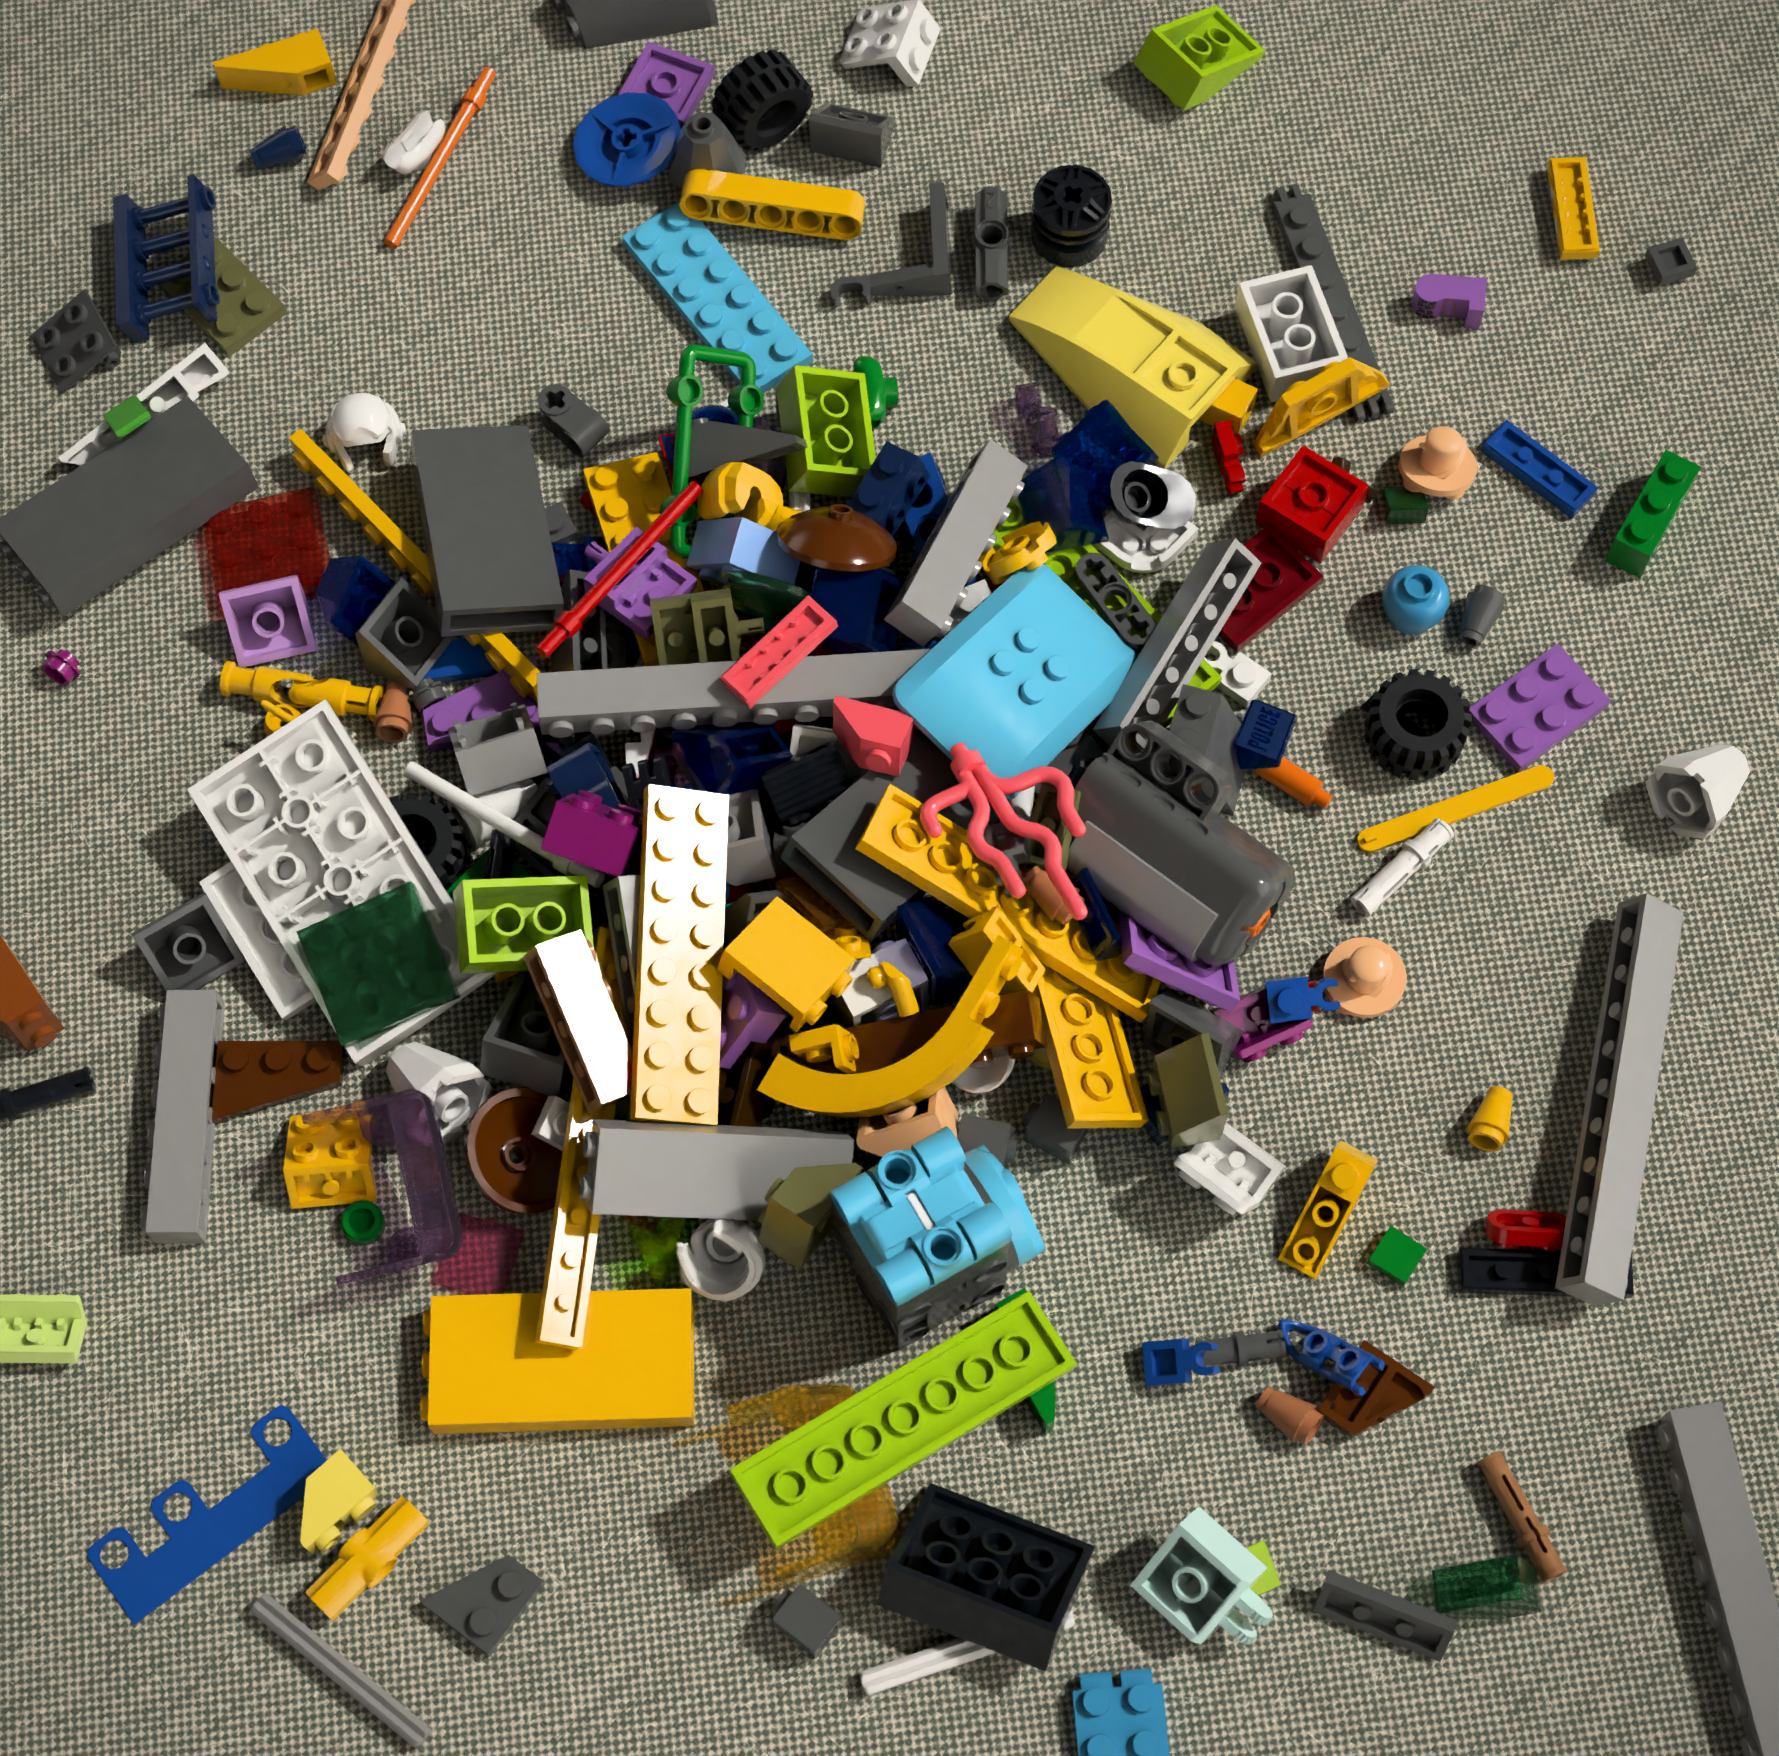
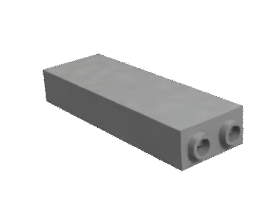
M592 1119L591 1132L586 1131L584 1135L583 1154L585 1158H589L588 1173L582 1174L580 1178L579 1196L580 1200L585 1201V1205L592 1214L758 1221L762 1211L769 1203L765 1200L766 1193L778 1178L785 1180L798 1167L852 1163L854 1139L844 1131L729 1125L711 1126Z

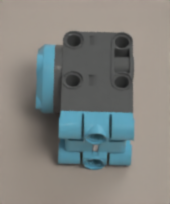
M948 1126L911 1146V1150L906 1148L903 1151L895 1150L887 1153L881 1158L878 1165L868 1170L869 1175L863 1172L829 1192L833 1205L834 1238L856 1273L855 1279L862 1294L873 1310L877 1309L900 1348L916 1342L934 1328L969 1308L984 1303L996 1296L1006 1287L1007 1273L1032 1260L1036 1255L1046 1250L1044 1241L1025 1203L1021 1188L1012 1173L1007 1168H1004L999 1160L983 1144L964 1153L959 1141ZM996 1289L998 1290V1291L995 1292L996 1294L988 1295V1294H990L992 1291H994V1290H996Z

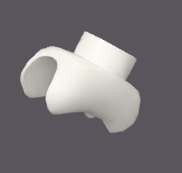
M428 110L419 112L404 131L385 148L383 152L384 162L401 174H408L413 170H424L433 156L432 153L443 139L445 133L444 121L439 119L433 123Z

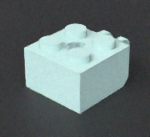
M1200 1507L1196 1508L1178 1524L1130 1585L1191 1642L1202 1644L1220 1625L1229 1634L1234 1636L1236 1640H1239L1240 1643L1242 1642L1244 1645L1252 1644L1257 1638V1630L1235 1607H1238L1247 1617H1250L1260 1626L1267 1625L1274 1616L1271 1608L1250 1589L1267 1567Z

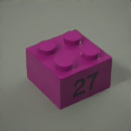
M579 790L578 795L572 793L556 801L541 846L542 850L616 877L623 876L635 867L642 847L643 818H640L641 811L622 804H618L617 809L601 804L603 799L601 796L584 790Z

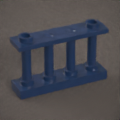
M194 174L187 176V197L145 209L138 206L127 194L113 197L116 325L135 344L149 340L148 324L151 323L153 318L195 307L210 323L217 321V305L220 303V297L215 279L213 209L216 207V201L212 190L209 187H205ZM189 212V228L146 240L145 228L148 227L149 223ZM190 244V260L147 272L146 260L149 259V255ZM191 276L192 292L148 304L147 292L150 291V287Z

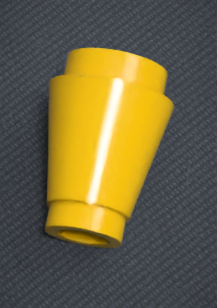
M1499 1086L1490 1087L1467 1126L1469 1132L1468 1139L1475 1147L1484 1151L1495 1152L1499 1151L1502 1145L1508 1142L1513 1094L1508 1089Z

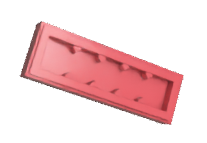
M808 595L720 677L722 684L751 709L838 627L837 621Z

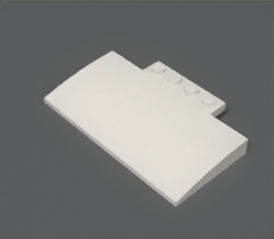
M323 700L187 789L231 860L199 883L280 1017L286 1021L317 1001L355 1064L364 1067L435 1019L497 973L460 974L454 902L327 700Z

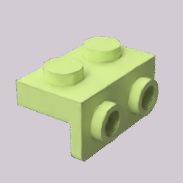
M0 1294V1363L77 1364L87 1326L80 1296L66 1294Z

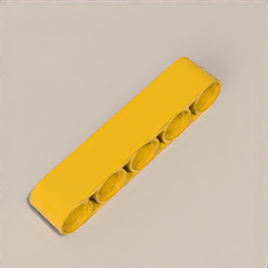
M694 169L685 175L679 203L683 214L696 220L838 240H852L860 235L865 210L864 198L853 190L705 169Z

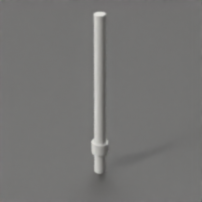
M414 761L406 766L405 776L553 862V867L566 876L587 875L588 884L595 888L600 887L604 882L605 874L601 871L542 850L543 837Z

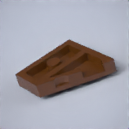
M1363 1340L1359 1348L1383 1360L1385 1364L1383 1370L1380 1371L1369 1364L1355 1381L1357 1385L1363 1387L1366 1391L1363 1396L1335 1383L1317 1410L1324 1415L1325 1421L1352 1439L1429 1397L1435 1389V1386L1365 1340Z

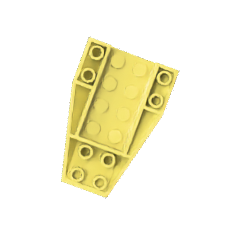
M1057 266L1009 315L1011 324L1106 430L1164 469L1188 445L1191 426L1235 378L1245 382L1259 365V362L1193 319L1090 277Z

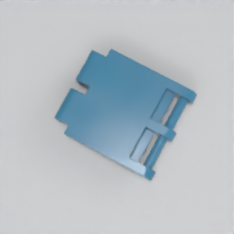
M1151 1668L1120 1671V1687H1113L1111 1672L1079 1674L1080 1690H1072L1077 1756H1170L1162 1683L1153 1684Z

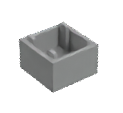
M515 702L510 704L511 709L462 724L460 720L454 721L455 726L447 728L468 794L471 796L547 773L537 736L525 704L517 706Z

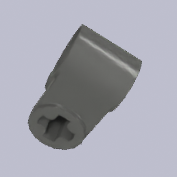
M558 384L548 385L539 393L538 404L541 410L542 425L561 440L576 456L584 457L610 432L609 425L605 419L592 407L583 403L566 387Z

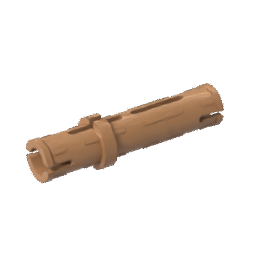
M1502 1451L1490 1454L1477 1462V1467L1480 1468L1498 1504L1518 1537L1515 1540L1518 1548L1525 1549L1541 1578L1542 1584L1548 1583L1568 1571L1567 1567L1562 1563L1548 1538V1535L1551 1533L1547 1525H1541L1523 1490L1506 1463Z

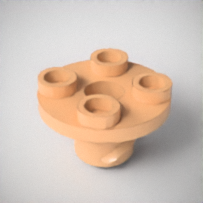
M1446 426L1435 427L1427 435L1417 437L1408 442L1401 451L1398 464L1400 474L1403 477V485L1408 491L1421 492L1436 497H1446L1451 500L1463 497L1464 492L1473 484L1477 473L1476 458L1469 448L1466 447L1465 438L1455 429Z
M1357 937L1342 942L1329 954L1323 969V978H1333L1338 981V986L1327 987L1325 992L1331 1001L1337 1000L1340 1002V1008L1336 1010L1343 1015H1352L1360 1018H1372L1383 1015L1397 1006L1406 987L1407 975L1402 959L1392 947L1374 938Z

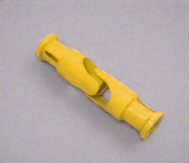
M233 661L225 662L220 675V691L222 696L229 697L233 693L251 696L257 702L267 700L272 704H287L298 708H312L323 700H327L336 715L345 716L348 712L369 716V719L372 721L385 693L383 686L375 685L374 688L352 685L349 680L336 678L317 680L307 674L264 666H259L258 669L239 667ZM283 679L294 680L289 689L288 696L282 690L281 681Z

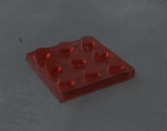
M315 486L233 504L226 510H221L203 524L216 597L222 619H225L218 595L219 592L283 577L298 575L307 600L338 593Z

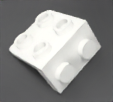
M920 0L865 7L857 15L841 55L840 63L845 69L888 63L906 87L918 86L941 28Z
M1225 1123L1220 1140L1195 1144L1190 1152L1179 1155L1174 1161V1164L1181 1169L1178 1175L1185 1182L1197 1189L1204 1186L1216 1195L1213 1199L1215 1204L1232 1215L1236 1211L1245 1214L1257 1208L1286 1167L1228 1123Z

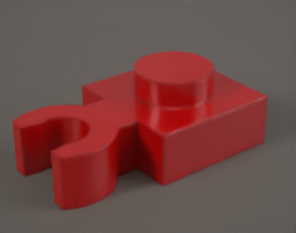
M1230 420L1217 422L1214 424L1211 443L1220 474L1224 475L1227 493L1231 495L1244 492L1242 483L1246 482L1243 467L1239 462V457L1243 456L1241 436L1239 433H1233Z

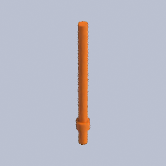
M484 67L473 87H468L460 100L461 108L384 239V243L388 247L397 249L474 113L481 111L487 100L485 94L496 77V72L493 69Z

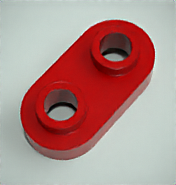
M1498 1209L1488 1214L1485 1233L1489 1239L1493 1240L1494 1244L1502 1248L1531 1246L1539 1247L1546 1251H1557L1562 1248L1567 1217L1554 1212Z

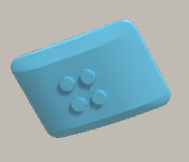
M1042 564L1033 570H1027L1026 567L1017 570L902 676L894 686L892 696L896 706L902 712L911 716L913 723L952 761L954 758L950 753V749L957 743H964L968 750L975 749L979 751L987 767L994 775L1010 778L1036 767L1048 766L1111 703L1125 676L1137 659L1138 654L1048 566ZM1020 792L1004 795L1007 798V800L1010 801L1014 799Z

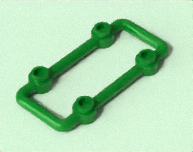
M697 344L689 345L682 351L679 360V375L669 382L666 389L668 399L677 406L672 495L662 502L660 514L688 486L693 406H696L701 401L703 396L702 384L694 376L695 360L740 367V385L736 386L729 393L728 405L738 415V425L753 428L754 415H757L762 410L764 398L760 388L755 385L756 365L749 354ZM695 502L670 527V547L677 557L688 559L692 544L685 543L686 526L690 525L696 516ZM728 513L721 519L734 518V514Z

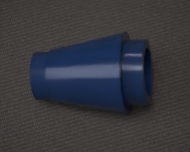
M284 125L256 145V147L249 150L258 170L299 161L302 155L308 153L305 142L296 125L289 128Z

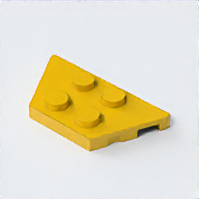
M1351 357L1341 362L1329 363L1321 369L1318 375L1307 381H1297L1286 389L1285 393L1279 397L1256 437L1253 447L1262 458L1390 387V383L1381 371Z

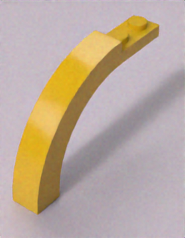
M998 935L945 1024L927 1043L908 1057L874 1071L857 1074H833L812 1070L793 1058L778 1053L757 1090L777 1101L808 1112L847 1118L870 1117L891 1113L932 1096L966 1070L983 1051L995 1033L981 1025L985 1017H990L996 1010L1000 1001L998 994L1006 980L1010 981L1019 971L1022 964V958L1020 957L1024 950Z

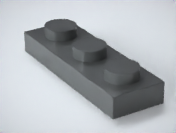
M1331 1570L1327 1572L1313 1608L1315 1613L1441 1662L1450 1643L1457 1623L1456 1619Z

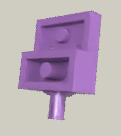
M636 526L610 553L594 541L590 543V546H587L584 555L598 565L584 577L585 594L643 533L641 529ZM656 542L598 605L644 639H647L654 632L650 599L690 594L698 587V580L667 557V548Z
M739 972L730 980L723 975L719 1067L728 1069L733 1066L751 1041L766 1043L786 1017L784 1008Z

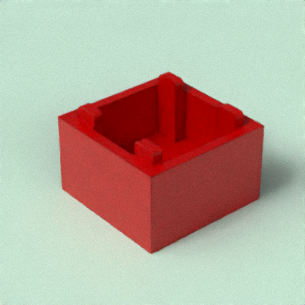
M1303 445L1260 500L1255 524L1263 529L1270 524L1295 549L1321 564L1362 510L1369 485Z

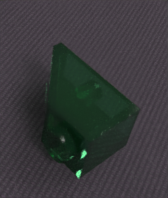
M1518 1554L1432 1570L1436 1610L1445 1616L1502 1620L1541 1612L1536 1570Z

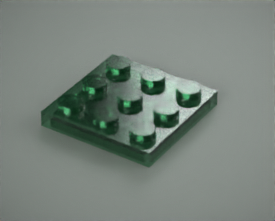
M411 881L297 931L341 1046L345 1048L461 997L416 885Z

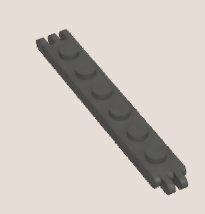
M1298 183L1289 185L1291 198H1288L1284 187L1275 188L1277 201L1272 203V208L1295 269L1312 265L1347 356L1380 371L1311 195H1302ZM1386 388L1350 408L1356 422L1365 420L1364 406L1371 419L1379 417L1380 412L1377 403H1380L1385 415L1394 413V405L1388 389Z

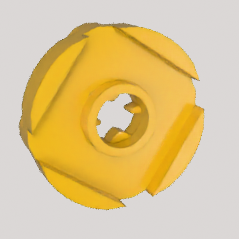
M1040 521L1033 522L1004 536L1002 539L1005 544L996 552L992 546L984 556L981 555L979 561L983 563L982 569L986 576L991 579L994 585L1005 582L1015 571L1026 567L1027 570H1033L1045 563L1048 559L1045 552L1056 544V536L1048 522H1045L1043 526Z

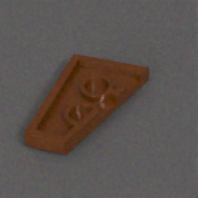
M218 1041L212 1102V1123L217 1125L229 1121L228 1118L246 1112L253 1114L266 1110V1106L288 1099L295 1101L343 1086L344 1045L341 1041Z

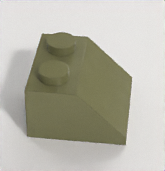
M1203 1033L1155 1055L1152 1070L1147 1071L1151 1096L1158 1095L1161 1110L1156 1111L1159 1133L1161 1137L1168 1136L1170 1149L1220 1140L1229 1114L1209 1033Z
M857 1163L798 1167L785 1180L778 1178L765 1196V1200L769 1203L758 1219V1222L762 1224L758 1242L800 1270L833 1231V1205L829 1192L860 1175L863 1167Z

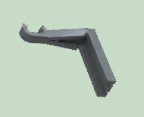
M944 182L929 183L933 266L928 268L927 264L871 275L839 278L833 282L830 288L831 299L835 308L841 304L840 295L851 291H862L863 302L867 305L870 304L872 296H940L952 294L948 222L949 206Z

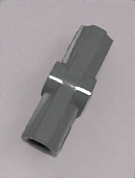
M984 187L983 190L975 192V295L982 297L984 300H998L1002 296L1008 295L1009 232L1007 192L1000 190L998 187Z

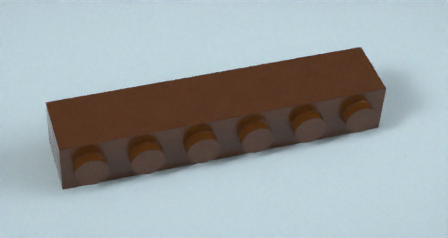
M1028 989L999 995L1000 1001L996 1010L990 1017H985L981 1025L995 1033L969 1067L988 1066L994 1063L993 1058L1009 1055L1010 1059L1031 1057L1034 1055V1050L1047 1047L1040 1000ZM957 1004L915 1013L906 1017H895L844 1028L854 1035L859 1048V1058L855 1059L856 1072L850 1074L878 1070L908 1057L920 1049L940 1030ZM788 1040L790 1058L812 1070L833 1074H847L835 1067L833 1053L830 1060L809 1063L807 1060L791 1052Z

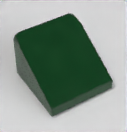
M1383 487L1386 524L1425 523L1428 515V503L1424 493L1411 492L1405 487Z

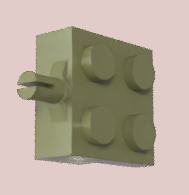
M730 588L650 599L659 666L738 661L740 659L739 646L741 637L765 634L762 617L738 620L733 610Z

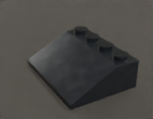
M930 1483L886 1565L877 1605L1046 1672L1062 1635L1095 1546Z

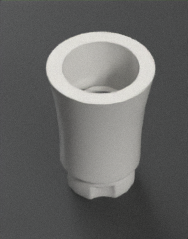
M528 778L474 795L473 797L515 821L538 788L533 780ZM447 800L449 811L454 812L465 840L473 849L476 850L491 838V832L495 828Z

